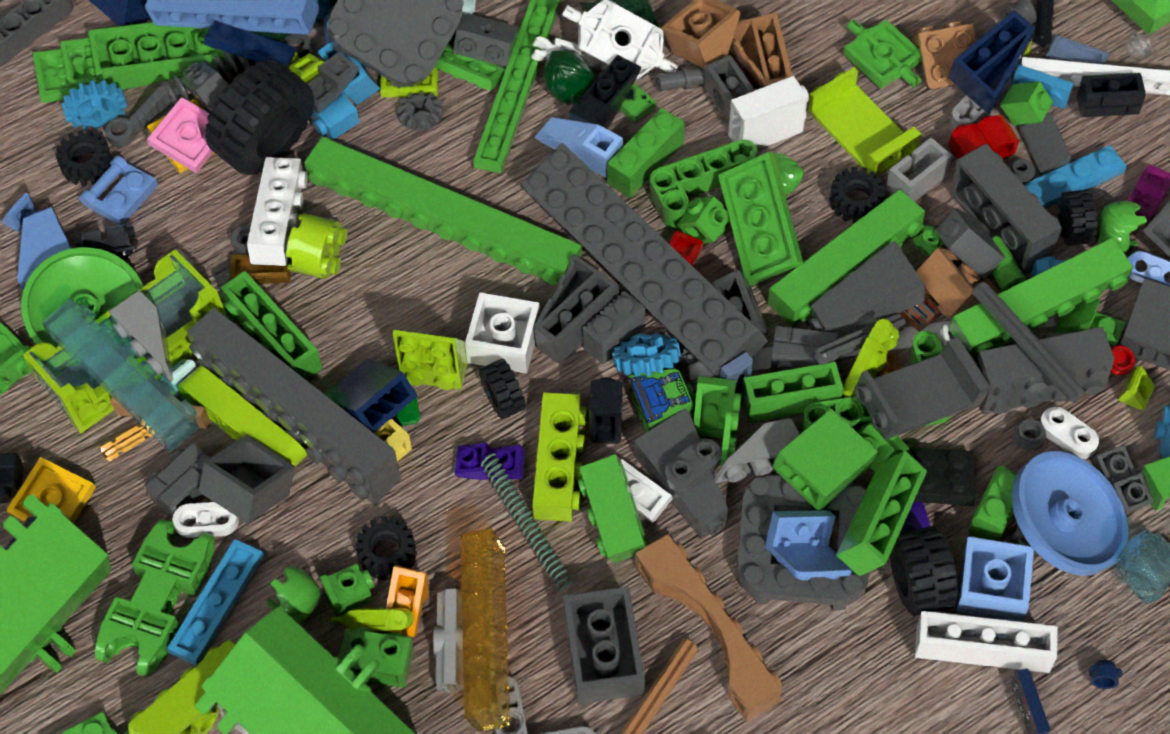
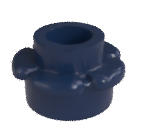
M1099 660L1088 669L1092 685L1101 689L1117 687L1119 685V677L1123 675L1122 670L1116 668V664L1110 660Z

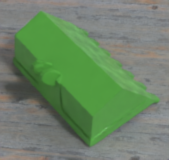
M32 494L23 501V506L36 517L32 524L26 528L13 516H9L2 524L3 528L16 541L8 550H5L0 545V695L35 658L39 659L53 672H59L62 668L59 662L43 649L51 642L64 655L72 657L75 654V649L57 633L111 572L109 556L105 551L67 519L62 511L52 502L46 507Z
M279 606L243 634L216 671L201 686L206 692L196 704V709L202 714L208 713L216 703L227 711L217 725L218 730L223 734L230 733L238 723L249 732L248 734H415L372 694L371 689L366 685L367 681L380 666L376 659L369 661L357 677L350 669L363 655L365 649L360 644L355 646L341 662L337 657L334 658Z

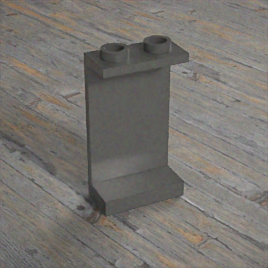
M959 337L947 341L940 355L874 379L868 370L862 372L854 389L858 401L865 405L871 415L874 427L880 430L885 440L982 404L991 387Z

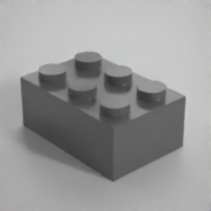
M629 587L563 596L564 617L578 704L645 695V677Z

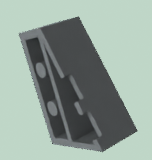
M573 254L570 259L569 268L558 281L557 290L553 297L547 301L533 327L537 349L558 364H561L583 343V326H587V322H592L596 315H600V311H604V307H609L608 303H613V299H617V296L620 295L619 285Z

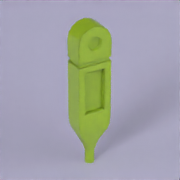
M357 608L348 611L340 617H331V622H340L349 629L355 630L358 627H365L373 631L403 630L409 628L414 620L413 614L408 608Z

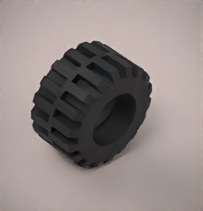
M935 526L899 533L890 553V563L895 586L905 608L912 616H917L921 614V611L934 612L954 607L958 593L957 575L949 546L943 535Z

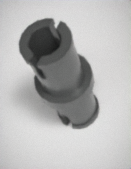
M681 67L680 71L656 74V85L659 92L681 87L686 90L691 89L693 85L705 83V69L702 67L692 69Z

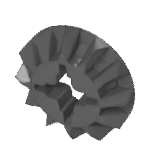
M421 90L420 94L413 95L410 92L408 98L401 99L400 106L397 107L399 121L403 126L414 131H424L433 128L441 121L443 107L441 100L436 99L433 93L427 95ZM422 106H425V112L420 110L418 113H415V107L420 109Z

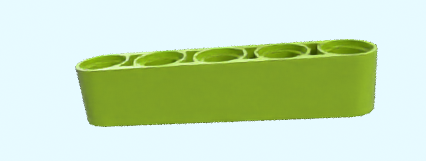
M199 365L177 385L179 393L185 400L192 405L203 406L209 419L235 441L247 435L295 467L307 457L304 448L293 437L204 366Z

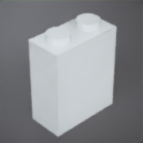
M792 76L732 99L728 134L732 142L743 139L750 140L759 150L802 133L804 120L807 117L806 105L809 101L806 88L803 85H799L796 78Z

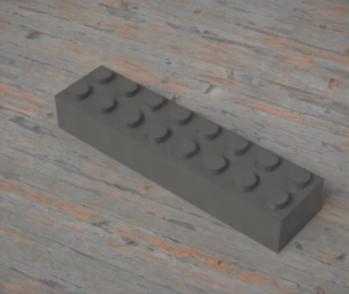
M215 308L211 309L187 331L191 343L189 348L196 357L195 364L197 367L202 365L293 437L305 449L307 456L316 464L319 462L323 463L330 475L339 482L344 480L351 486L350 489L359 499H367L376 505L401 480L396 453L391 446Z

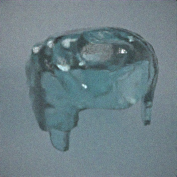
M1145 529L1131 539L1117 557V569L1119 574H1121L1122 580L1127 583V586L1145 604H1149L1159 600L1170 583V543L1159 535Z

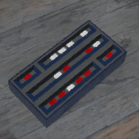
M1028 668L1016 670L1011 685L1028 734H1049L1051 729L1030 670Z

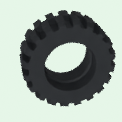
M259 61L255 66L250 65L245 69V72L239 73L234 78V81L226 86L223 90L224 93L215 101L214 109L207 118L209 122L205 124L207 145L209 149L240 174L256 175L259 172H263L265 158H281L283 155H286L291 150L292 145L300 139L302 131L306 129L308 119L311 118L313 113L312 107H314L315 103L311 87L277 61Z

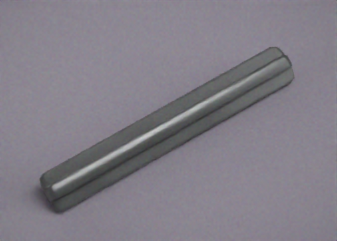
M896 313L884 318L889 320L899 332L904 329L906 320L900 314ZM876 322L816 347L813 354L814 360L824 365L861 349L872 328L875 327L874 324Z

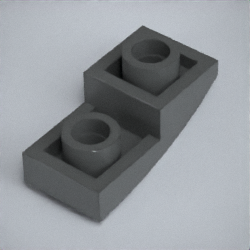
M1125 445L1092 457L1097 470L1106 477L1115 489L1123 504L1125 513L1154 503L1142 473H1136Z

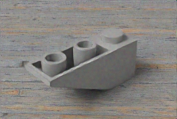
M139 290L109 311L114 321L111 327L119 339L124 340L126 338L129 341L128 344L138 358L144 356L147 359L148 367L156 376L162 374L170 383L173 381L165 325L157 307Z
M792 419L764 423L725 461L714 478L715 483L725 481L733 483L744 477L753 475L762 477L775 471L772 467L779 451L800 435Z

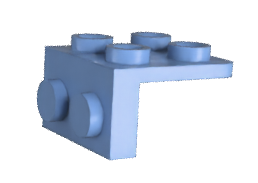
M829 510L773 512L765 548L791 572L793 577L800 580H810L813 577L838 579L839 576H850L852 569L836 556L837 553L828 546L836 517Z

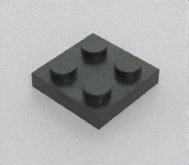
M909 447L908 454L927 470L914 502L964 506L975 505L976 488L973 451Z

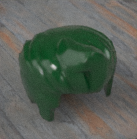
M565 49L550 53L544 67V79L549 92L559 102H564L566 105H575L594 83L595 77L588 61L581 54L574 50Z

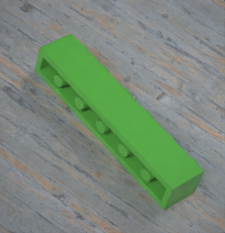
M899 189L803 262V265L798 266L770 287L768 305L792 328L801 321H808L812 317L811 305L888 244L896 241L899 247H901L902 243L909 237H916L924 227L925 210Z
M1113 237L998 294V296L1028 329L1036 330L1044 326L1049 321V318L1057 314L1059 317L1067 315L1075 309V305L1083 301L1086 304L1095 301L1102 295L1101 292L1109 288L1112 291L1121 288L1128 282L1127 278L1133 266ZM981 303L953 316L949 326V330L954 338L959 337L971 357L976 354L979 357L980 351L994 349V345L1001 341H1004L1006 344L1014 341Z

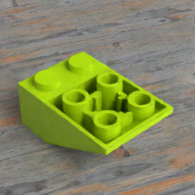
M393 330L399 371L404 373L411 385L420 386L424 384L437 386L443 390H462L468 365L464 341L457 338Z

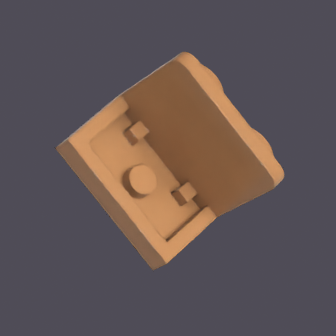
M961 21L945 24V29L935 30L934 26L917 29L918 34L910 37V41L920 49L927 88L936 89L956 85L948 76L954 59L976 42L973 24L962 25Z

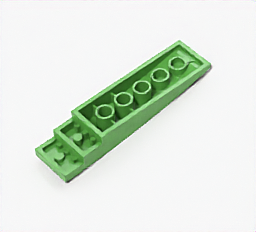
M152 22L88 30L89 38L60 41L61 49L33 52L41 103L64 100V96L70 95L69 90L71 88L78 90L80 89V83L86 86V84H90L91 80H94L96 84L106 80L107 85L116 83L117 88L126 90L160 83L165 80L170 81L173 80L172 77L175 75L178 78H183V71L194 63L198 64L200 61H208L214 67V56H218L224 62L225 51L204 45L205 35L209 31L208 28L159 26ZM248 31V32H251V33H254V34L263 36L262 32H258V31Z

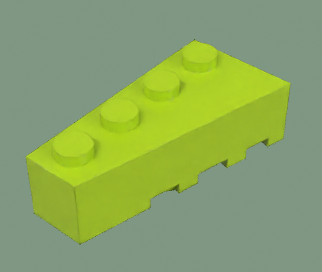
M227 639L219 647H213L206 654L204 660L195 668H188L175 685L170 689L162 690L154 703L147 709L140 710L134 714L128 724L129 734H207L217 720L219 709L217 707L218 703L206 714H202L196 709L197 702L206 692L201 686L216 671L235 644Z

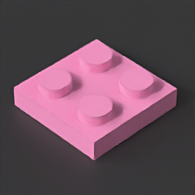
M181 97L147 139L148 145L197 174L213 154L205 138V124L209 122L207 119L209 113Z

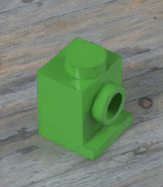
M355 564L330 576L326 574L320 576L324 592L336 617L372 602L369 589L374 588V584L367 569L360 571L358 565Z

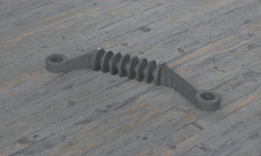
M290 33L284 38L283 43L291 46L294 44L304 45L302 48L296 49L300 59L311 53V42L306 34ZM224 52V62L218 56L213 57L214 67L208 61H204L205 64L216 70L226 82L230 81L228 72H231L236 77L239 74L238 67L245 71L250 65L255 66L257 63L237 55L232 57L228 52ZM176 75L172 77L174 86H171L166 80L161 82V86L157 89L158 91H155L152 97L150 96L129 119L115 118L107 123L105 134L112 146L124 147L131 144L135 139V135L147 122L149 123L153 117L165 110V108L175 106L178 102V96L189 101L187 93L189 90ZM119 129L127 130L123 135H113Z

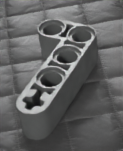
M24 0L0 19V66L9 62L67 17L73 10L72 0Z

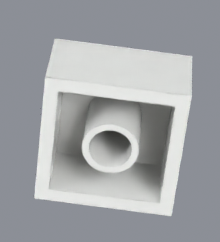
M479 292L465 341L467 363L486 366L503 358L510 365L511 370L527 374L536 342L533 327L540 316V304L538 302Z

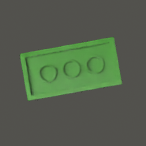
M766 152L719 174L718 177L743 273L750 285H756L803 265V259L774 154Z

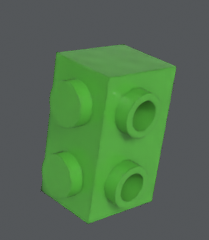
M358 627L355 630L345 629L339 654L341 662L355 646L360 644L365 650L360 659L350 669L357 677L369 661L376 659L380 666L367 682L406 688L414 654L411 638H407L406 635L398 632H390L388 635L379 634L365 627Z

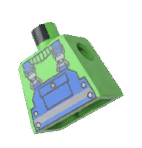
M678 369L663 370L662 373L655 371L652 372L651 376H647L646 373H642L638 377H635V375L628 376L629 393L645 433L685 408L690 413L691 418H693L692 401L696 400L698 380L685 384Z

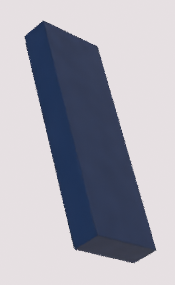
M217 21L213 23L204 39V45L255 62L277 61L286 68H288L296 52V47Z

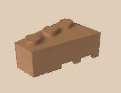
M777 12L738 21L729 51L755 88L758 90L792 77Z

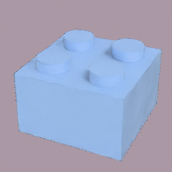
M967 537L961 557L956 613L1023 622L1029 608L1034 549L1030 546Z

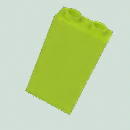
M853 67L847 72L839 73L827 84L817 86L810 93L808 112L861 167L867 168L868 174L874 171L876 177H878L907 155L911 156L912 151L919 147L922 134L915 127L903 132L856 85L858 69Z

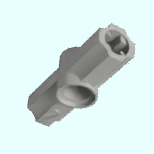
M445 589L437 593V626H434L433 632L434 655L436 656L435 683L436 689L445 693H458L461 690H465L466 655L469 653L468 625H466L467 600L466 593L457 589Z

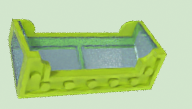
M176 249L158 260L154 268L155 279L139 289L157 307L165 325L171 368L181 359H187L193 355L189 348L191 343L187 334L190 328L213 308L227 317L217 290ZM109 311L56 348L49 342H42L34 345L30 350L22 354L33 375L80 434L114 411L110 403L113 393L136 395L162 376V374L156 376L150 370L146 363L147 359L144 356L138 358L134 354L126 338L124 340L119 339L111 327L114 321Z

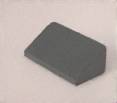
M1050 112L1046 114L1041 123L1025 124L1019 128V132L1039 175H1045L1069 164L1071 155Z

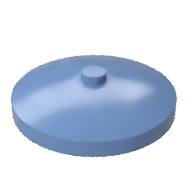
M1060 451L1041 453L1020 468L1012 486L1013 512L1024 537L1043 559L1062 571L1081 576L1098 574L1120 559L1128 541V521L1123 504L1115 489L1099 470L1078 456Z

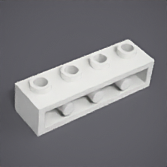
M265 158L247 241L250 264L287 265L288 257H286L289 236L292 227H299L297 210H302L303 193L301 189H306L307 171H302L301 159Z
M921 611L916 627L915 658L1019 670L1028 668L1030 671L1050 673L1057 659L1058 626Z

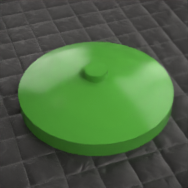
M88 247L72 248L58 252L44 260L33 271L26 282L21 301L25 329L35 345L49 342L56 348L143 287V284L129 264L110 252ZM112 333L67 365L85 368L110 363L128 351L129 341L126 340L123 343L115 333Z

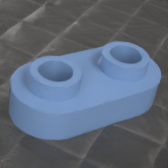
M1142 250L1136 251L1128 257L1129 262L1133 266L1129 275L1132 280L1142 283L1144 278L1162 282L1170 287V282L1164 278L1165 273L1170 271V260ZM1139 260L1145 261L1147 269L1144 271L1138 270L1136 262Z

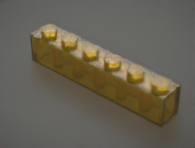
M489 528L461 534L464 718L477 732L510 727L505 545L494 530Z

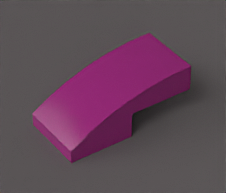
M1149 164L1127 201L1135 202L1141 207L1135 214L1136 216H1145L1147 220L1146 225L1150 223L1170 189V173Z

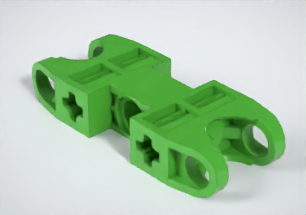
M161 519L144 539L132 563V567L137 577L141 578V581L131 601L115 596L100 627L95 646L96 660L108 663L113 655H118L124 648L138 647L140 658L137 664V674L150 677L156 672L168 656L167 647L180 628L176 617L170 614L181 592L196 597L209 572L215 549V537L213 534L203 532L191 544L185 547L173 546L174 542L171 541L175 530L173 521Z

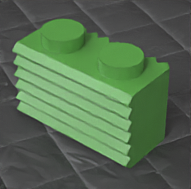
M997 466L968 530L970 535L980 539L1000 542L1014 513L1011 496L1016 472L1003 466Z

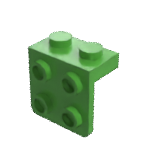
M698 376L694 426L699 436L723 438L720 464L723 466L728 456L735 452L741 393H735L736 380Z

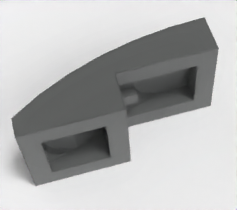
M336 53L318 67L319 75L308 83V86L312 89L315 101L312 109L318 114L327 108L346 89L359 71V67L342 53Z

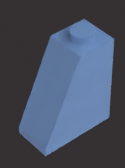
M52 207L37 211L23 218L17 276L22 290H24L30 275L44 260L58 252L71 249Z

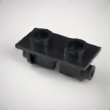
M127 224L106 228L108 239L105 240L102 239L100 229L81 232L79 236L73 237L75 248L101 249L115 253L118 257L132 254L133 249H137L139 243L138 240L131 241V238L136 237L134 226H128Z

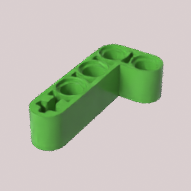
M738 140L655 169L650 176V198L662 222L669 228H679L677 224L687 211L688 198L721 187L718 175L756 158L757 146L750 140Z

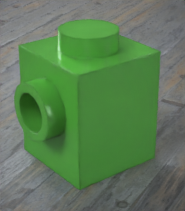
M1037 81L1011 85L1000 106L1013 125L1041 123L1053 101L1042 83Z

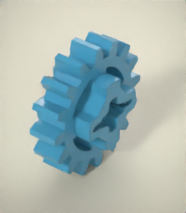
M91 80L90 84H86V86L80 83V89L71 88L69 90L70 95L64 96V103H61L67 123L72 122L74 128L82 125L83 130H87L89 126H93L95 130L100 126H106L109 121L118 118V115H124V108L127 107L122 88H117L116 83L107 85L106 80L101 81L100 84H96L94 80Z
M642 333L630 337L631 341L629 342L621 341V346L614 347V352L612 353L614 367H616L617 372L623 371L624 375L632 373L635 377L640 376L642 373L651 376L652 372L655 371L662 373L663 368H673V363H678L679 357H681L679 342L676 341V338H669V334L661 336L658 333L653 335Z

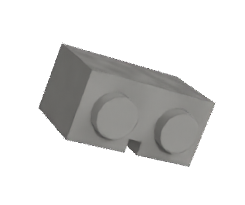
M929 138L912 151L911 157L907 155L889 169L885 190L893 195L901 189L915 202L948 176L952 154L933 138Z

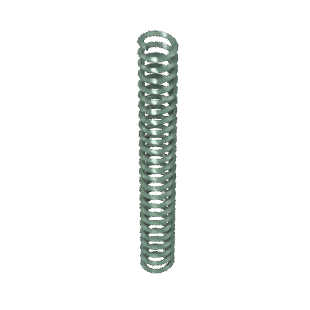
M496 453L489 454L483 459L481 466L485 467L484 471L488 473L487 477L491 478V482L494 483L497 492L501 493L500 498L504 499L503 503L507 504L510 514H514L513 519L517 520L516 524L520 525V530H523L526 540L530 541L529 545L533 546L536 556L540 557L539 561L543 562L542 566L546 568L547 573H550L549 577L553 578L552 583L556 584V589H560L559 592H562L564 588L572 585L574 580L566 582L563 586H559V584L568 580L571 575H566L559 581H555L558 577L564 575L567 569H563L552 576L554 572L562 569L564 564H559L554 569L549 570L550 567L560 562L561 559L557 558L550 564L545 565L548 561L554 559L557 553H553L542 560L544 556L552 553L554 548H549L542 554H539L540 551L550 546L551 543L547 542L540 548L535 549L538 545L547 541L548 537H543L532 544L534 540L542 537L544 532L537 533L541 529L540 526H537L529 533H526L528 529L536 526L538 521L531 522L534 516H529L531 514L529 510L516 517L517 514L525 511L528 506L520 507L524 504L525 500L518 501L522 495H516L518 493L516 489L511 491L515 485H509L512 479H507L509 474L502 475L505 469H500L502 467L501 463L496 464L499 461L498 458L484 465L486 460L496 455ZM516 495V496L513 497L510 501H506L507 498H510V497ZM518 501V502L515 503L513 506H511V507L509 506L511 503H514V502ZM520 507L516 512H513L515 508ZM529 516L523 522H519L521 519ZM531 522V523H530L529 525H527L526 527H524V528L522 527L524 524H527V523ZM537 533L534 537L529 538L530 535Z

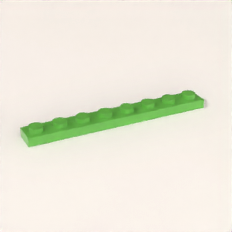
M530 0L473 160L474 168L502 174L541 62L531 58L535 50L542 51L540 47L533 46V42L537 37L549 39L562 0Z

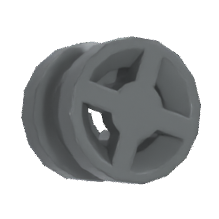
M1017 0L1014 6H1007L1001 11L1002 20L1014 10L1031 25L1037 19L1036 11L1028 0Z

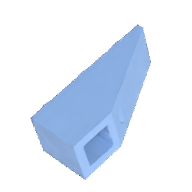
M551 117L535 136L536 140L554 150L563 142L592 171L607 178V163L623 147L622 137L598 124Z

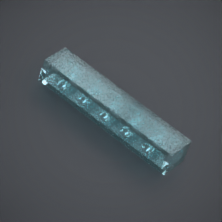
M71 298L68 299L42 321L48 335L171 453L199 428L194 417L197 415L195 409L186 400L180 402L175 397L176 392L165 380L160 383L154 377L156 374L145 361L139 363L134 358L135 353L125 342L119 344L114 339L115 334L105 323L99 325L94 320L95 315L85 304L79 306Z

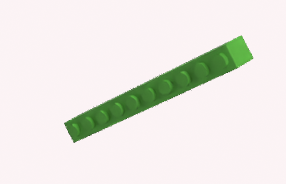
M325 137L319 140L304 162L308 179L315 185L326 186L335 190L341 196L352 197L367 207H375L393 218L406 220L419 229L432 231L444 240H453L464 245L470 251H479L490 256L496 262H505L516 267L522 273H530L542 278L550 285H558L559 279L565 275L570 266V259L573 254L582 259L581 244Z

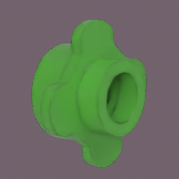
M931 225L924 226L922 233L913 239V245L918 248L921 254L928 257L937 248L941 249L945 245Z

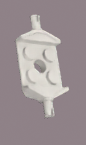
M609 0L601 1L590 11H584L583 14L569 5L566 6L562 16L578 23L577 25L579 26V52L582 53L584 51L608 65L617 55L628 59L642 67L635 82L654 67H659L667 73L674 72L678 68L677 64L663 58V30ZM623 31L628 34L629 44L627 46H620L616 43V32Z

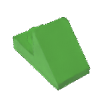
M1096 299L1088 304L1081 302L1075 305L1073 311L1060 317L1055 332H1079L1103 327L1104 332H1107L1109 345L1112 347L1118 344L1125 322L1097 313L1096 310L1100 300Z

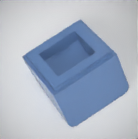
M25 193L2 220L4 225L16 232L22 228L23 218L36 212L29 194Z

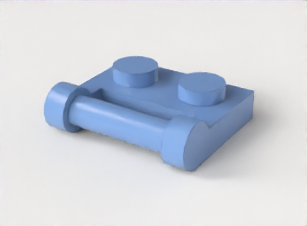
M115 156L110 162L111 166L89 191L85 190L79 196V200L87 208L118 225H124L156 189L158 183L156 178L128 164L122 157ZM119 174L124 176L103 201L97 199Z

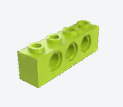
M543 393L533 495L534 520L572 522L573 510H579L580 491H575V481L582 477L579 468L582 466V462H577L578 453H584L585 435L579 434L580 425L586 426L587 407H581L580 394ZM559 427H568V428H569V429L566 430V431H559V430H557V428H559ZM558 454H564L567 456L564 459L554 458V456ZM556 482H561L565 484L563 487L555 488L551 486Z

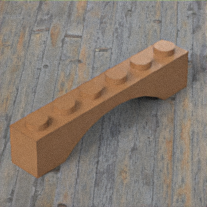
M669 534L635 553V568L653 592L668 596L686 605L699 615L713 631L721 645L727 664V696L744 720L748 722L780 702L781 680L773 670L768 671L762 663L763 657L759 649L753 643L749 645L743 637L744 632L739 622L734 617L730 619L724 611L725 606L720 596L716 592L711 593L705 585L706 579L701 570L696 566L693 568L688 562L687 553L681 543L678 541L674 543Z

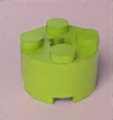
M307 213L300 214L298 218L302 222L299 228L292 227L287 244L286 257L292 258V264L287 266L288 270L324 280L329 278L331 274L337 275L341 267V258L338 256L340 247L344 246L347 240V229L342 228L341 223L336 220Z

